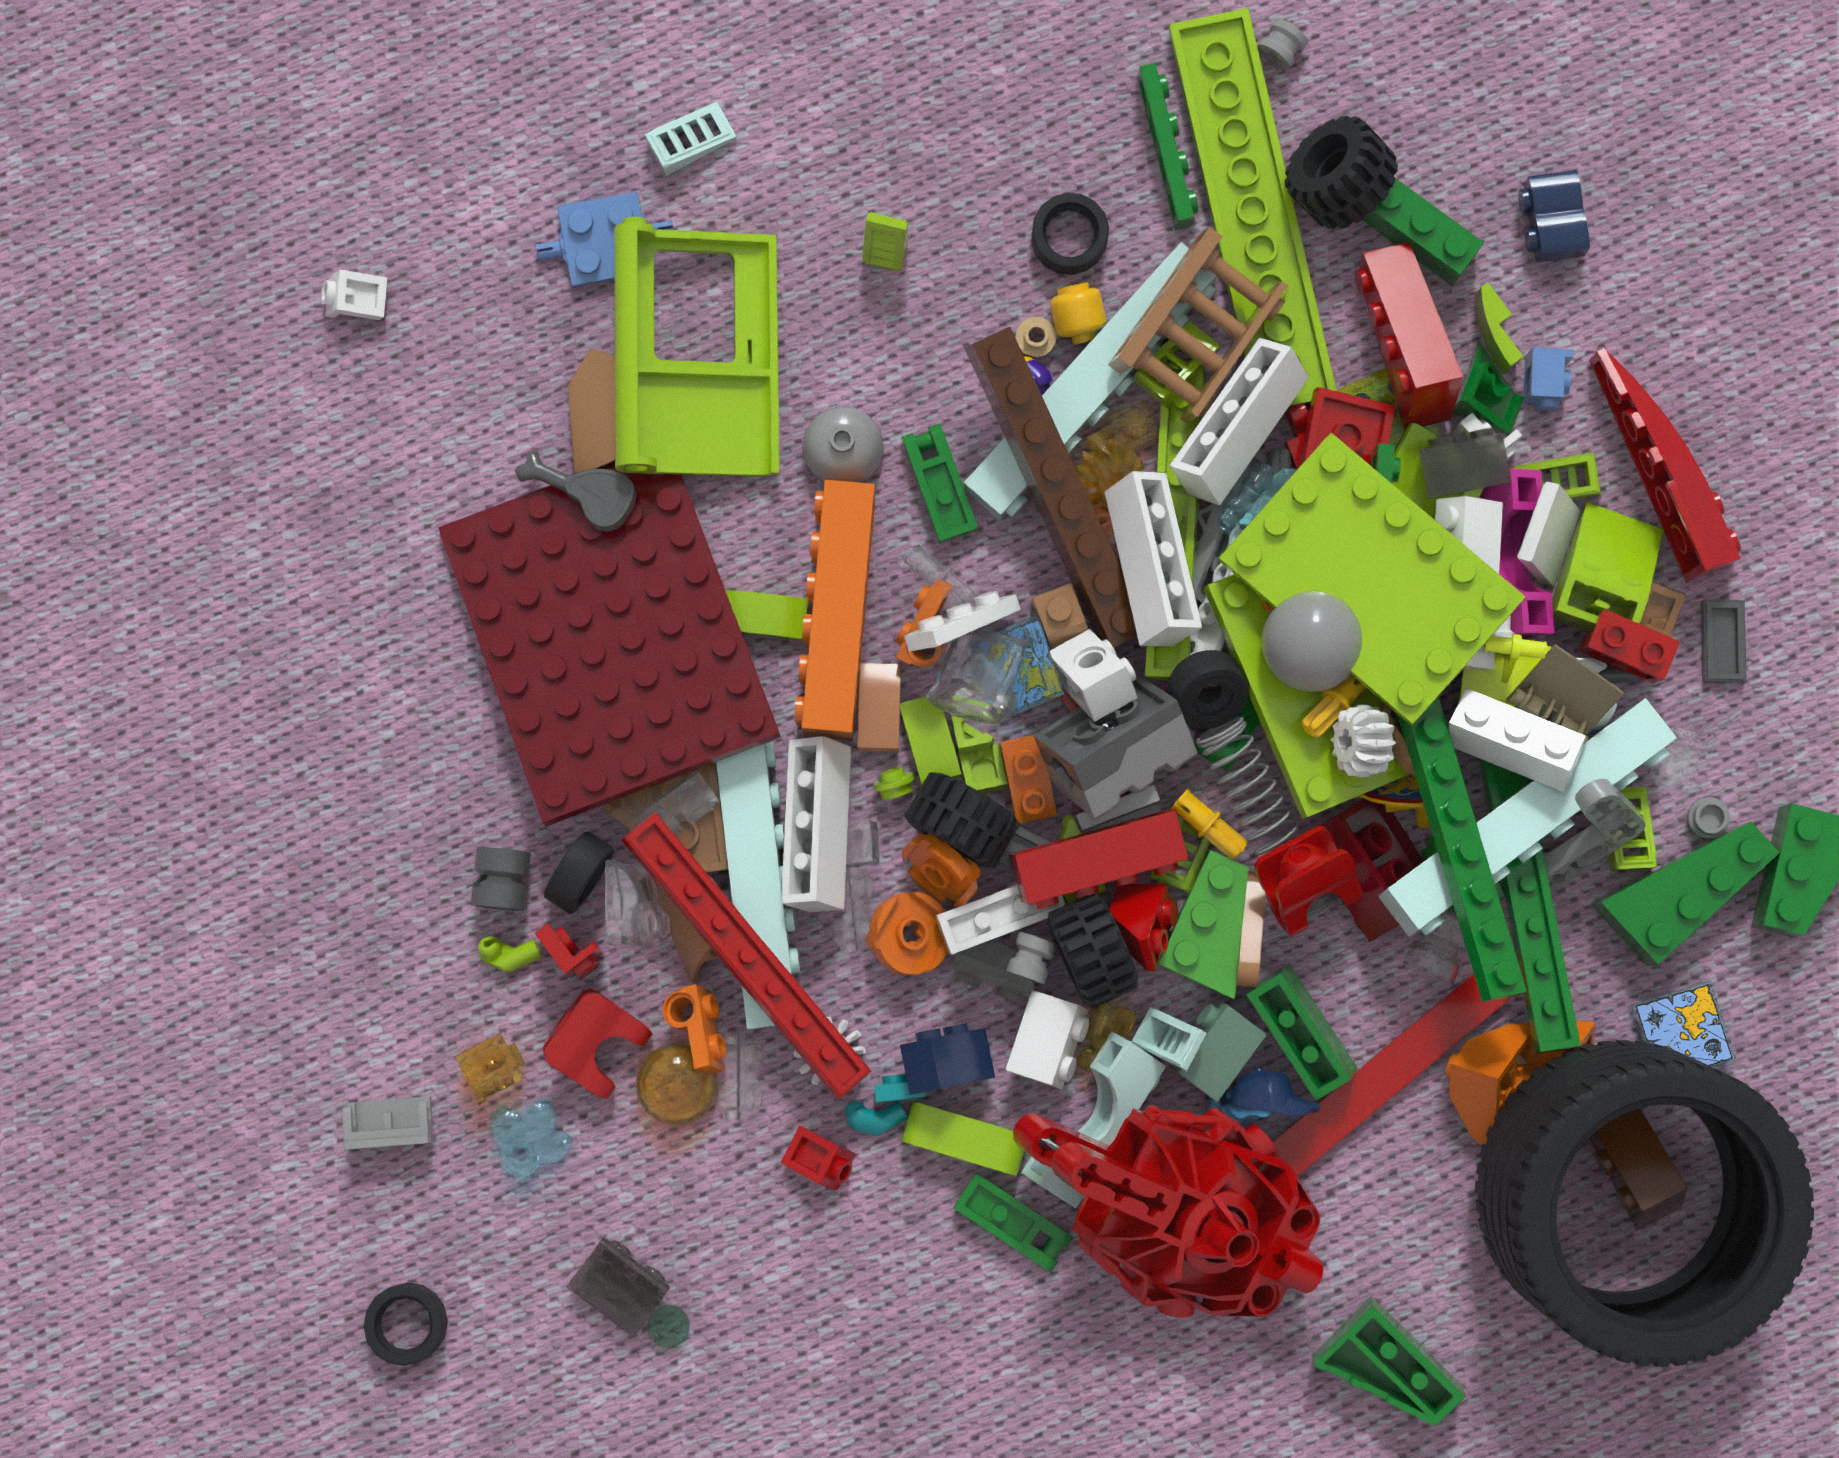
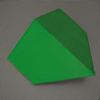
M1478 341L1462 381L1453 414L1466 418L1473 413L1478 420H1485L1494 430L1510 435L1524 397L1513 392L1480 341Z

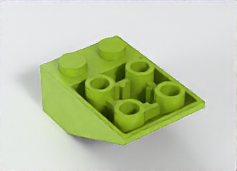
M1585 502L1552 597L1554 620L1591 633L1600 612L1609 610L1640 624L1649 598L1664 529Z

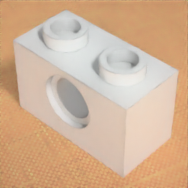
M1090 629L1048 651V657L1052 663L1058 683L1094 722L1138 698L1132 681L1136 680V674L1129 661L1125 657L1119 659L1111 643L1107 639L1101 641Z

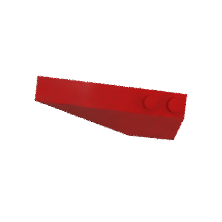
M1605 348L1597 351L1589 361L1661 527L1664 529V534L1685 582L1688 583L1740 560L1741 558L1738 553L1741 551L1740 542L1736 533L1732 529L1728 530L1722 514H1724L1722 500L1717 492L1711 491L1708 482L1685 442L1664 412L1639 382Z

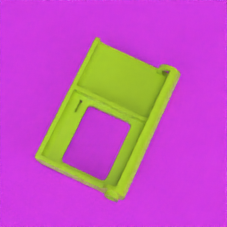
M642 217L624 218L621 224L614 227L616 470L626 473L746 477L777 475L779 473L776 235L696 230L655 229L651 224H647V219ZM655 253L726 254L733 259V361L660 360L656 357L654 352Z

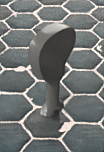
M536 449L528 452L526 462L515 469L516 477L520 482L535 479L563 490L571 499L581 504L586 519L599 531L610 532L622 526L630 516L636 501L637 494L634 483L626 475L606 469H589L569 476L544 465Z

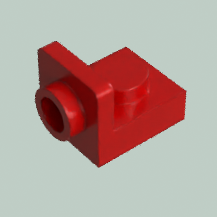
M799 1125L780 1163L822 1186L838 1190L840 1185L851 1174L855 1153Z

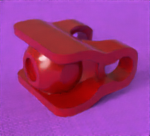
M1316 826L1259 857L1254 864L1255 873L1268 899L1272 913L1291 938L1308 928L1306 915L1308 908L1319 896L1326 893H1335L1344 902L1346 907L1363 898L1353 857L1345 849L1337 850L1331 833L1324 826Z
M587 988L580 992L573 1004L560 1018L543 1046V1054L551 1066L598 1097L608 1099L616 1086L596 1066L595 1052L598 1045L609 1037L620 1036L636 1045L644 1046L653 1034L645 1024L595 989Z

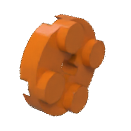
M928 833L927 835H916L903 848V862L909 857L913 866L908 871L909 875L926 894L938 902L943 903L949 898L957 901L953 905V907L957 908L966 905L976 894L978 889L976 880L981 876L979 867L972 860L963 858L950 844Z
M921 892L891 895L877 907L872 916L870 931L866 937L868 948L875 953L878 961L886 969L895 974L919 975L936 968L948 953L935 915L945 912L944 908L933 897ZM913 923L915 925L913 933L917 936L916 942H906L903 929Z

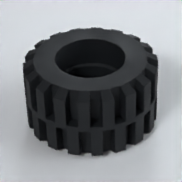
M1348 115L1341 116L1336 121L1331 119L1325 122L1322 127L1318 126L1311 131L1307 138L1300 142L1299 148L1290 157L1291 163L1286 167L1285 174L1287 177L1284 180L1285 187L1288 189L1287 192L1319 225L1322 227L1326 226L1328 229H1335L1339 226L1342 229L1349 227L1352 222L1358 223L1362 221L1364 216L1368 213H1373L1377 209L1376 206L1386 199L1389 194L1387 191L1394 185L1396 180L1394 175L1398 172V164L1395 162L1397 158L1395 153L1365 121L1356 116L1352 118Z
M929 772L904 816L908 823L920 833L925 835L929 833L945 841L963 858H968L985 868H995L1020 825L1013 813L993 799L955 778L935 772Z
M1098 894L1085 896L1048 913V925L1054 942L1058 945L1059 954L1080 998L1088 1007L1093 1009L1138 989V974L1127 945L1107 904Z

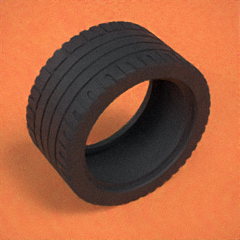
M1616 1040V1043L1602 1041L1598 1042L1597 1045L1587 1044L1580 1046V1050L1575 1051L1572 1049L1562 1053L1560 1058L1554 1057L1547 1061L1545 1067H1538L1530 1074L1531 1077L1527 1081L1524 1079L1516 1087L1517 1091L1514 1094L1510 1093L1504 1101L1506 1105L1502 1110L1499 1109L1493 1118L1496 1121L1493 1127L1489 1126L1486 1133V1144H1482L1479 1154L1482 1158L1481 1162H1478L1476 1174L1479 1175L1478 1181H1475V1193L1478 1195V1199L1475 1200L1476 1211L1480 1214L1478 1219L1480 1230L1485 1234L1483 1240L1487 1249L1492 1252L1490 1256L1495 1265L1500 1268V1273L1518 1294L1575 1340L1608 1358L1614 1357L1620 1362L1630 1364L1632 1361L1636 1365L1647 1367L1650 1364H1653L1655 1367H1668L1669 1364L1675 1366L1687 1365L1688 1361H1693L1694 1363L1707 1359L1706 1356H1717L1724 1353L1725 1348L1730 1347L1732 1349L1742 1343L1741 1339L1745 1336L1749 1338L1757 1332V1327L1760 1324L1764 1325L1772 1317L1770 1314L1774 1310L1778 1311L1785 1302L1782 1299L1786 1293L1789 1295L1795 1286L1793 1281L1795 1277L1800 1276L1803 1269L1801 1263L1803 1259L1807 1258L1810 1248L1807 1244L1808 1240L1812 1238L1813 1227L1810 1225L1811 1221L1814 1220V1208L1811 1206V1201H1814L1813 1188L1809 1185V1182L1812 1180L1809 1169L1805 1167L1807 1161L1803 1150L1798 1148L1799 1142L1795 1134L1788 1130L1790 1128L1788 1123L1782 1116L1777 1115L1778 1110L1770 1102L1765 1101L1761 1094L1749 1088L1747 1084L1705 1063L1662 1045H1652L1648 1042L1636 1040L1635 1042ZM1655 1105H1678L1691 1108L1709 1130L1717 1147L1722 1165L1723 1195L1717 1221L1706 1243L1697 1255L1676 1274L1649 1287L1632 1291L1611 1292L1579 1284L1566 1263L1557 1231L1559 1192L1563 1178L1576 1153L1602 1126L1632 1110Z

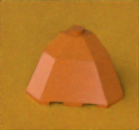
M1576 1021L1580 1045H1594L1595 1023L1591 1021ZM1529 1023L1507 1024L1468 1039L1458 1054L1453 1053L1450 1056L1445 1074L1446 1077L1450 1078L1449 1097L1470 1136L1480 1145L1486 1144V1133L1489 1126L1493 1127L1496 1121L1493 1118L1498 1110H1502L1506 1105L1504 1101L1510 1093L1514 1094L1517 1091L1516 1087L1524 1079L1527 1081L1531 1077L1530 1074L1538 1067H1545L1547 1061L1554 1057L1560 1058L1562 1053L1569 1050L1535 1054Z

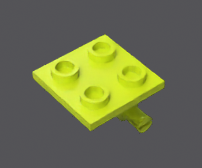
M1512 634L1511 638L1492 636L1484 644V652H1495L1494 669L1463 671L1459 701L1467 688L1515 707L1506 700L1507 697L1537 663L1545 658V654L1552 647L1547 646L1545 641L1522 639V635Z

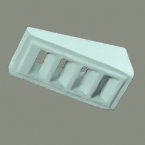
M717 102L645 134L646 141L665 176L737 139ZM711 116L721 132L720 135L715 137L705 121ZM698 124L706 141L699 143L691 127ZM683 131L692 146L687 149L683 147L677 136ZM668 139L671 140L677 151L676 154L671 156L663 143Z
M1150 1007L1132 1043L1149 1055L1187 1071L1207 1033Z

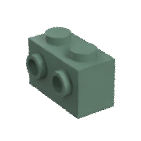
M1217 999L1214 1005H1207L1197 1018V1028L1207 1034L1188 1070L1186 1071L1169 1064V1067L1216 1102L1220 1100L1267 1036L1265 1032L1219 999Z

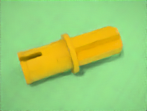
M1351 675L1340 685L1323 691L1322 699L1301 721L1304 731L1315 738L1321 737L1338 719L1339 712L1348 710L1368 688L1361 682L1355 685L1354 681L1356 678Z
M1188 788L1170 808L1171 810H1176L1179 816L1199 832L1197 834L1199 838L1203 835L1232 860L1236 859L1248 844L1245 838L1219 817L1220 811L1214 813L1194 796Z

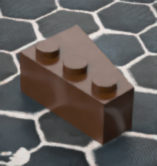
M1641 1109L1632 1110L1618 1116L1602 1126L1589 1138L1597 1152L1595 1153V1158L1599 1167L1606 1176H1609L1622 1206L1627 1211L1637 1231L1681 1209L1688 1187Z

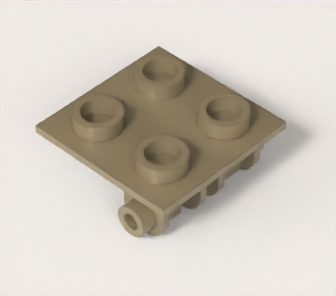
M1554 644L1545 654V658L1537 663L1506 700L1517 709L1585 735V744L1588 740L1586 735L1624 695V692L1557 644Z

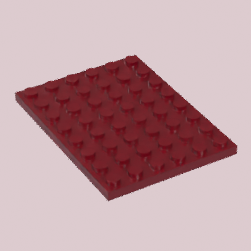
M615 461L598 468L626 475L634 483L637 494L634 507L628 519L618 529L610 532L599 531L594 528L586 519L581 504L571 499L563 490L551 485L438 527L545 827L781 737L682 475L621 472L616 470Z

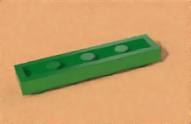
M1156 63L1141 65L1137 80L1175 231L1189 228L1192 225L1194 214L1199 212L1195 191L1193 189L1187 190L1184 176L1189 175L1188 162L1185 152H1178L1174 137L1179 136L1178 122L1174 112L1168 113L1165 99L1170 97L1168 82L1165 74L1158 75Z

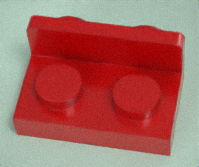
M1603 610L1599 614L1593 631L1583 636L1577 651L1654 684L1665 680L1679 647V641L1609 610Z
M547 923L535 932L538 939L569 978L577 975L582 979L601 965L597 958L603 952L595 942H592L574 956L573 953L579 950V948L562 926L554 930Z

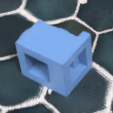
M1533 347L1526 354L1523 404H1535V410L1543 412H1553L1560 409V401L1564 398V394H1569L1571 371L1565 370V366L1574 358L1573 349Z

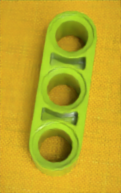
M916 1101L912 1102L901 1139L902 1142L1015 1176L1018 1175L1025 1152L1016 1145L1013 1139V1130Z

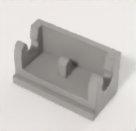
M431 1096L346 1103V1107H343L344 1150L434 1142Z

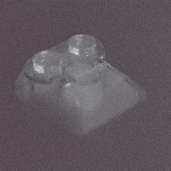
M974 630L953 639L925 698L933 706L956 717L988 724H997L1006 720L1016 706V695L1011 689L1020 669L1028 642L1022 638Z
M605 860V945L633 948L661 946L664 938H667L670 934L671 923L668 913H664L662 907L658 904V893L653 878L640 864Z

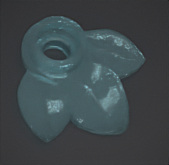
M544 1098L530 1103L522 1109L520 1114L510 1106L500 1104L493 1115L491 1124L492 1138L502 1148L500 1160L504 1170L514 1177H528L534 1174L540 1165L556 1164L566 1156L571 1147L572 1136L561 1131H554L556 1114L549 1099ZM519 1149H525L529 1152V1157L523 1162L516 1161L513 1155Z

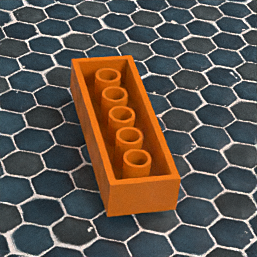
M825 480L824 491H816L815 523L821 524L820 532L812 531L810 556H812L811 563H817L816 573L808 572L806 597H808V604H813L812 614H804L802 639H804V644H809L808 655H800L798 680H800V685H805L804 697H796L794 719L796 726H802L805 737L825 736L830 739L850 741L854 739L876 500L875 484Z

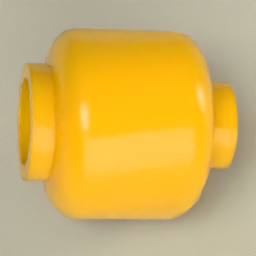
M1088 282L1058 288V295L1050 301L1056 334L1063 338L1071 337L1073 344L1092 341L1096 337L1095 331L1104 328L1107 323L1100 290L1090 288Z

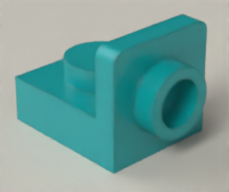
M906 1074L882 1076L883 1084L874 1085L876 1103L926 1098V1092L909 1095Z

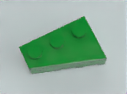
M1791 803L1778 809L1771 843L1780 853L1765 866L1751 927L1788 937H1796L1806 934L1839 880V815Z
M1372 1296L1312 1355L1313 1366L1323 1371L1327 1370L1349 1381V1384L1361 1390L1363 1388L1385 1399L1387 1403L1435 1427L1466 1397L1463 1385Z

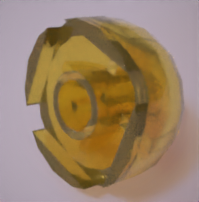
M677 1042L661 1045L646 1056L638 1068L635 1087L637 1099L649 1116L659 1123L680 1126L692 1124L708 1113L716 1101L719 1081L717 1073L694 1069L690 1045Z

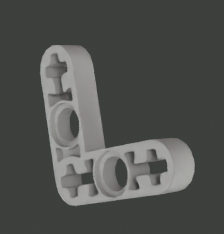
M1597 779L1586 784L1575 796L1576 803L1592 825L1544 856L1550 890L1558 888L1637 837L1644 830L1646 824L1636 807L1607 779Z

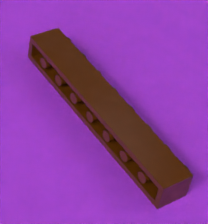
M1011 327L1000 330L964 347L1096 636L1101 641L1107 639L1113 648L1137 637L1121 567Z

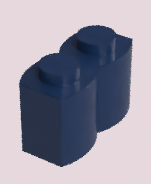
M1577 170L1529 176L1524 184V189H1519L1518 193L1520 211L1522 214L1528 213L1530 228L1525 229L1527 251L1529 253L1534 252L1536 263L1585 256L1590 249V241Z

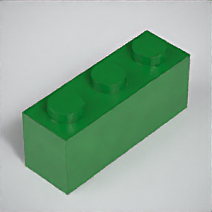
M1396 179L1394 185L1387 191L1389 194L1386 199L1376 206L1377 209L1373 213H1368L1364 216L1362 221L1395 245L1410 242L1417 261L1453 286L1476 256L1484 242Z
M1289 963L1259 981L1256 988L1250 989L1246 995L1316 1101L1352 1079L1358 1067Z

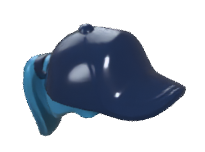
M1256 1067L1253 1072L1240 1078L1232 1090H1226L1218 1102L1210 1098L1207 1112L1211 1108H1217L1244 1126L1260 1117L1265 1118L1273 1113L1290 1117L1317 1113L1320 1111L1321 1105L1296 1097L1290 1079L1286 1074Z

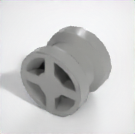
M1275 19L1270 26V35L1267 38L1261 39L1258 43V52L1264 59L1278 68L1289 70L1295 61V53L1303 50L1308 40L1303 32L1293 24L1282 19Z

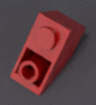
M1166 883L1117 886L1109 910L1116 921L1130 955L1147 971H1156L1161 954L1167 952L1170 928L1177 922L1178 911L1176 902L1170 899Z

